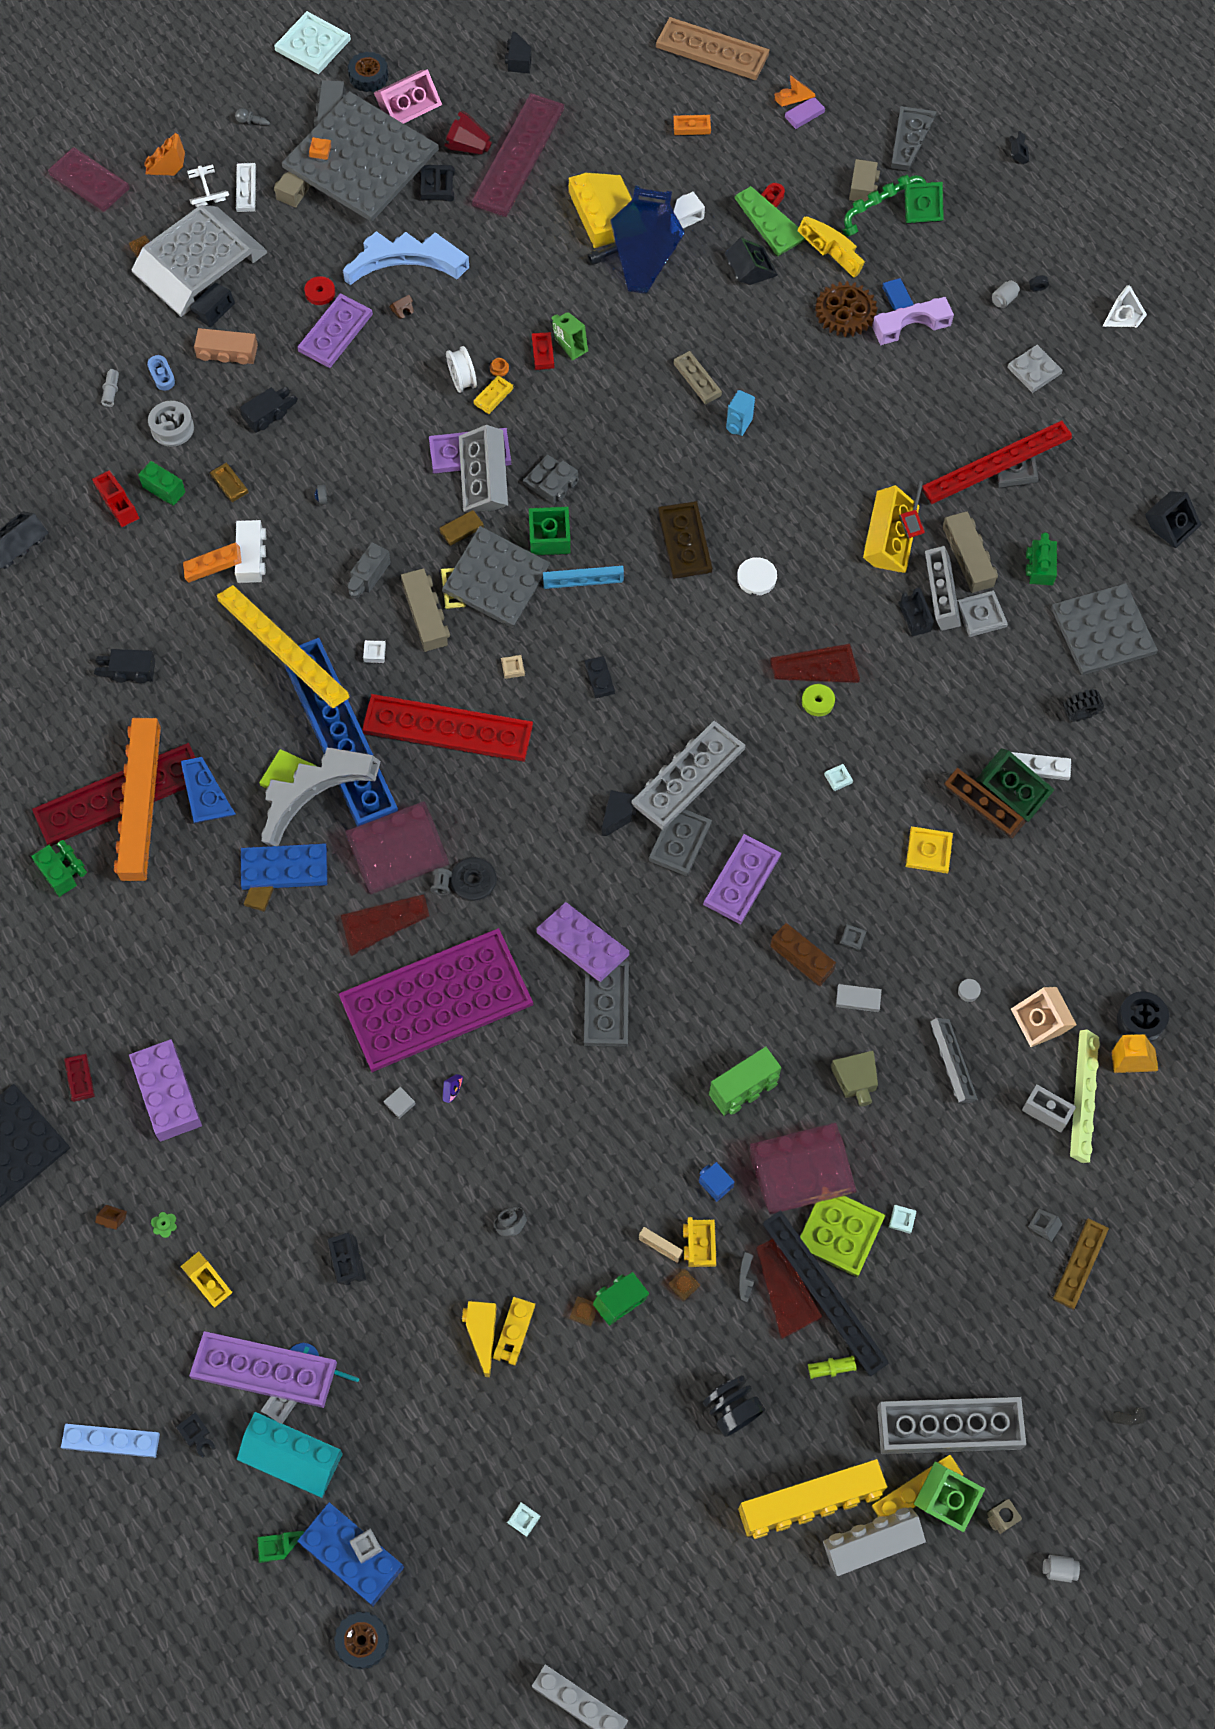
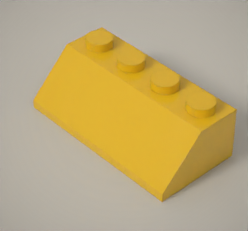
M896 485L877 491L863 558L874 567L906 573L913 537L907 538L899 515L912 511L914 501Z

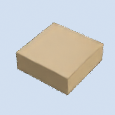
M521 655L501 658L505 679L525 676Z

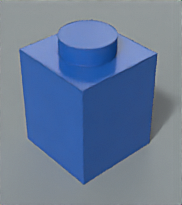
M717 1162L712 1166L708 1164L699 1173L701 1175L699 1183L716 1202L734 1187L733 1179Z

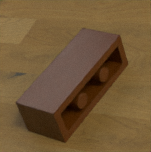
M785 923L772 937L770 947L817 985L821 986L834 972L836 962L789 924Z

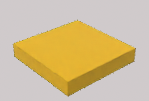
M911 826L906 867L948 874L953 833Z

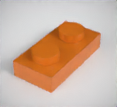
M710 115L673 116L674 135L711 134Z

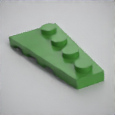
M751 186L736 194L735 200L777 256L806 240L798 232L799 227Z

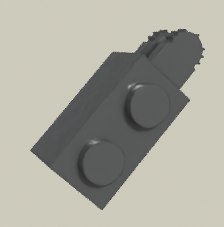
M373 542L370 544L350 572L351 579L347 585L349 595L352 598H359L364 590L370 593L391 563L388 550Z

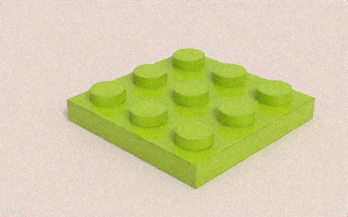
M823 1186L800 1238L815 1258L858 1277L885 1215Z

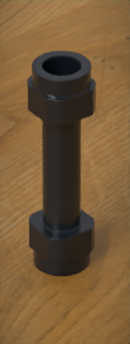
M629 237L622 238L618 244L599 252L597 250L592 251L588 254V260L591 265L600 263L604 257L621 250L623 252L628 251L632 248V242Z

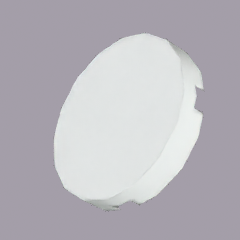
M763 558L745 560L737 572L739 586L749 594L763 595L769 593L777 581V570L774 565Z

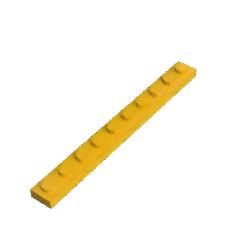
M234 585L216 595L218 601L332 709L350 698L348 692Z

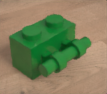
M1042 533L1041 540H1033L1031 547H1027L1026 559H1029V564L1026 567V576H1029V584L1053 586L1057 577V541H1050L1049 534Z
M64 840L57 843L60 852L57 854L48 845L31 856L37 868L58 897L77 886L72 875L78 873L80 877H83L87 874L82 860L77 859L73 848L67 845ZM65 859L70 862V866L67 868L62 863Z

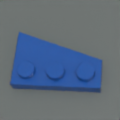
M202 757L181 761L194 823L236 815Z

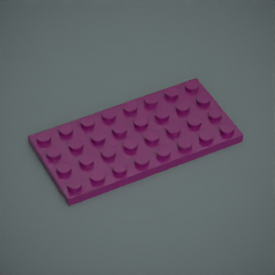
M499 928L339 993L340 1000L371 1072L533 1006L530 994Z

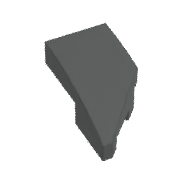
M746 1252L743 1256L739 1274L740 1298L744 1302H748L754 1280L746 1278L753 1258L752 1254Z

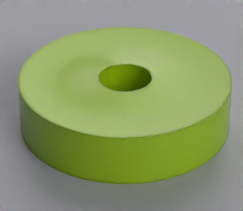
M822 684L809 686L802 696L804 710L813 716L829 714L835 704L833 691ZM816 698H819V699H821L822 701H821V702H817V701H815V699H816Z

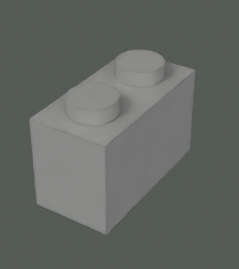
M1036 1084L1022 1111L1053 1129L1062 1132L1076 1106Z

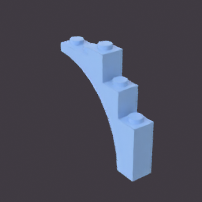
M376 231L373 235L366 238L363 243L364 252L359 253L354 261L347 264L343 273L345 282L351 285L372 271L388 266L405 264L432 267L458 279L469 269V256L437 233L427 237L422 244L407 232L397 237L394 243H392Z

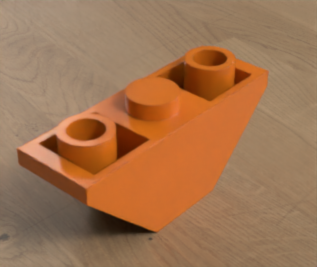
M174 133L170 138H167L164 144L158 147L151 157H147L144 164L146 167L145 174L174 176L183 167L185 151L179 134Z

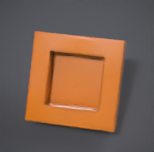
M313 137L309 157L328 160L331 140Z

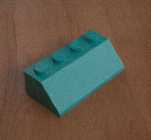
M254 1412L244 1433L237 1460L323 1498L343 1453L334 1446Z

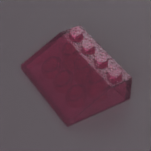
M425 801L345 831L347 841L370 895L431 872L434 869L449 865Z
M836 1123L750 1144V1159L769 1215L780 1210L786 1211L856 1193L844 1143Z

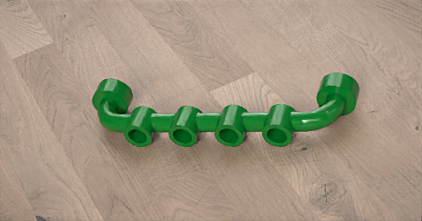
M908 174L903 175L897 179L898 184L894 185L892 182L882 187L883 192L878 193V191L869 193L867 195L868 200L863 201V199L854 201L852 203L853 208L844 217L845 228L842 229L844 236L848 237L859 231L857 225L851 222L854 215L862 213L867 208L877 205L882 200L904 190L905 184L926 183L925 179L917 175L911 177Z

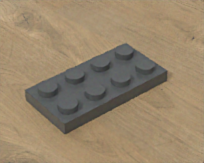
M629 961L620 963L601 982L585 971L584 1046H628Z

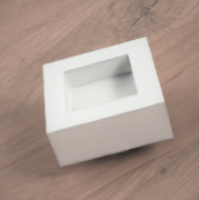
M365 640L364 662L384 663L385 641Z

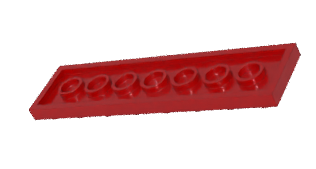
M371 694L362 732L367 735L525 762L533 722Z

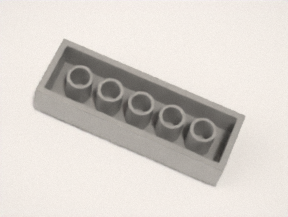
M1021 1397L880 1402L877 1406L881 1454L1021 1450L1026 1446Z

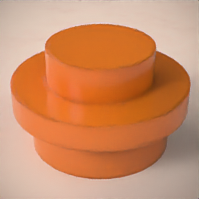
M496 358L490 364V372L494 376L499 375L502 377L509 371L508 363L502 358Z

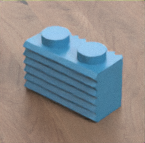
M741 390L737 391L732 402L728 405L726 428L732 434L743 436L753 419L755 397Z

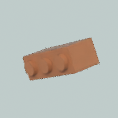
M198 328L194 349L196 357L204 361L219 360L224 363L229 361L240 364H254L258 345L255 334Z

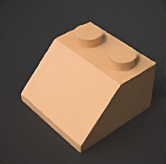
M1043 987L1011 1008L1030 1047L1060 1036L1077 1025L1057 987Z

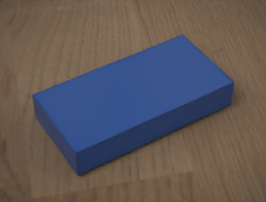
M901 278L883 283L882 288L894 311L914 305Z

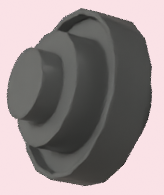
M519 1207L505 1209L496 1217L494 1228L501 1236H515L522 1231L527 1222V1216Z

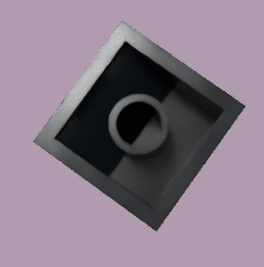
M740 237L725 252L729 265L736 273L735 277L741 283L744 282L752 285L778 275L764 247Z
M1170 491L1145 514L1151 529L1173 548H1177L1202 525L1187 492Z

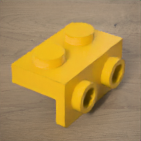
M688 1217L687 1224H683V1238H688V1246H684V1260H688V1267H716L715 1220H693V1217Z

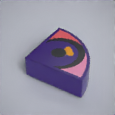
M456 1074L444 1081V1102L450 1103L457 1096L463 1076Z

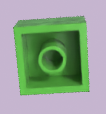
M935 1461L914 1505L964 1532L985 1488Z

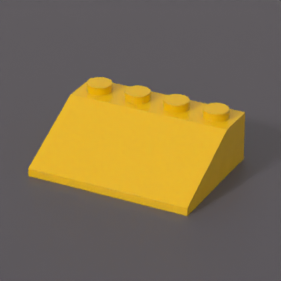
M584 173L569 178V194L594 248L618 242L622 238H632L647 233L621 175Z

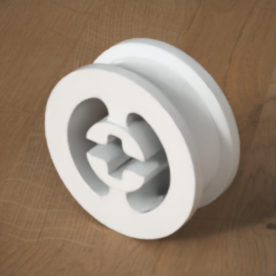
M461 346L460 350L451 352V350L446 351L449 371L459 393L463 392V388L470 386L476 388L475 371L465 346Z

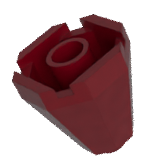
M460 111L458 113L460 119H455L446 138L449 142L445 143V147L451 150L483 154L484 151L488 152L492 144L490 141L491 136L468 113Z

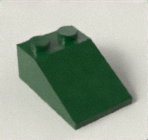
M1003 748L998 751L975 780L1027 822L1030 821L1055 790L1012 752Z

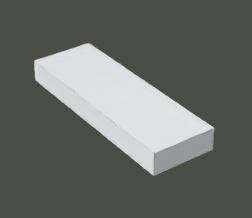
M237 164L236 211H255L256 164Z

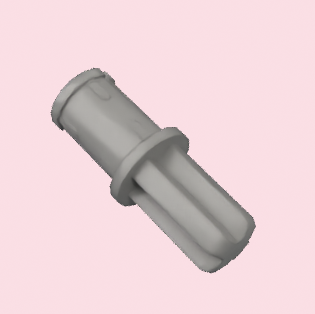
M110 369L107 372L106 382L102 387L104 392L101 403L104 406L112 407L114 405L115 393L118 391L119 372L114 369Z

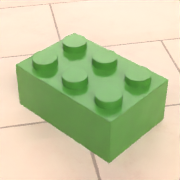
M764 1047L711 1081L709 1096L724 1116L728 1113L733 1115L742 1108L741 1105L746 1101L751 1103L760 1096L759 1093L763 1090L770 1091L777 1086L781 1066L768 1048Z

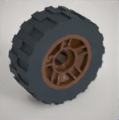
M361 52L353 56L349 61L348 74L350 83L354 88H357L359 91L374 92L386 85L389 77L388 65L385 58L381 57L380 54Z
M356 1612V1614H350L348 1618L340 1622L341 1625L336 1629L337 1633L334 1636L335 1650L345 1664L352 1668L368 1669L375 1664L377 1665L384 1658L389 1647V1635L386 1626L377 1616L369 1612ZM365 1636L366 1643L359 1645L358 1637Z

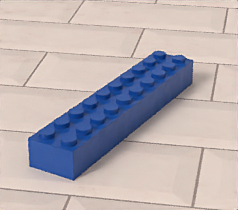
M320 638L298 645L340 684ZM284 663L324 754L328 747L373 755L348 699L332 709ZM378 769L375 781L360 780L338 785L360 834L399 819L398 808L380 769Z

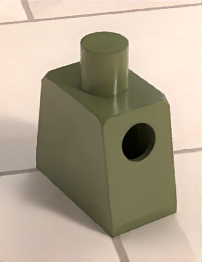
M869 1051L833 1060L831 1069L845 1097L856 1096L859 1106L871 1104L872 1100L869 1093L876 1091L878 1086L874 1052Z

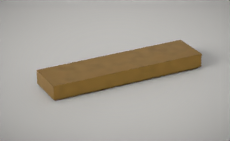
M1089 1218L1087 1219L1052 1300L1073 1310L1075 1309L1107 1235L1108 1227Z

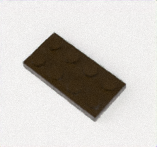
M697 501L658 507L673 579L712 573L713 568Z

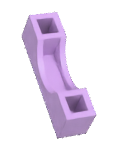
M946 297L935 298L928 302L917 303L910 307L899 308L892 312L874 316L872 328L880 345L898 341L900 330L911 323L925 324L933 331L951 326L954 314Z

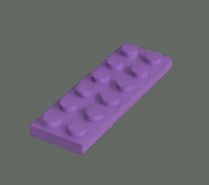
M204 1331L189 1376L191 1379L324 1408L337 1362L329 1358Z

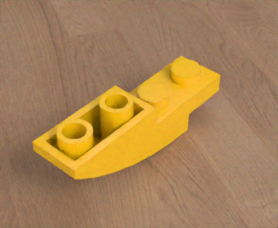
M804 217L798 232L822 255L829 253L851 276L856 277L859 275L865 261L854 252L857 246L832 227L815 219Z

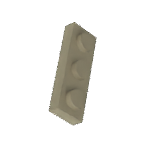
M690 351L674 359L676 368L705 405L722 395L720 388Z

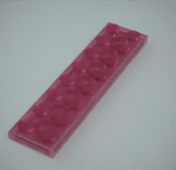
M530 93L475 194L472 206L507 217L563 113L564 104Z

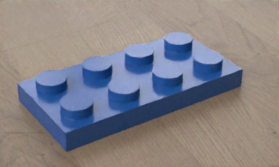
M326 844L241 848L242 890L273 886V888L328 885Z

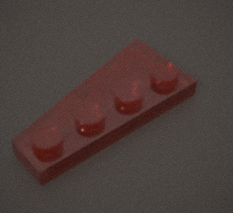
M850 644L772 657L770 660L775 679L859 683L860 681Z
M423 894L341 915L350 955L353 956L358 951L366 947L369 948L385 937L388 938L394 935L395 932L403 928L406 929L429 917V911Z
M771 1239L757 1246V1254L782 1340L818 1321L822 1316L802 1280L774 1240Z

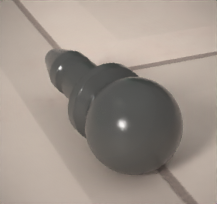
M240 108L235 113V118L239 123L247 122L249 125L251 122L260 125L270 124L263 117L253 116V112H248L245 108Z

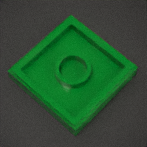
M943 182L905 184L906 223L944 220Z

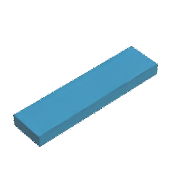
M623 566L543 572V586L545 589L622 583L624 580Z

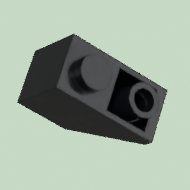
M512 31L511 39L507 41L509 53L505 54V64H508V72L530 74L532 61L531 46L517 32Z

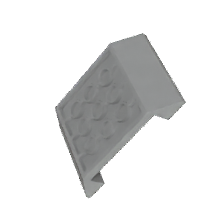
M200 205L146 244L132 268V273L182 317L191 310L190 306L194 303L193 297L246 257L254 263L264 256L267 250L219 207Z

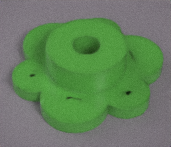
M161 1212L159 1217H154L151 1220L154 1234H160L163 1238L169 1237L171 1231H175L177 1228L175 1224L176 1217L174 1214L167 1215L165 1212Z

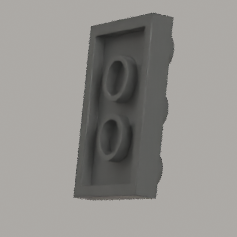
M684 809L664 830H661L649 856V861L688 877L712 824V820Z

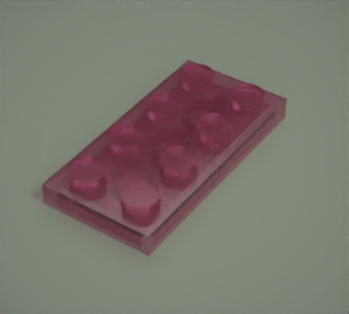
M74 147L48 170L50 176L103 212L129 190L128 183Z

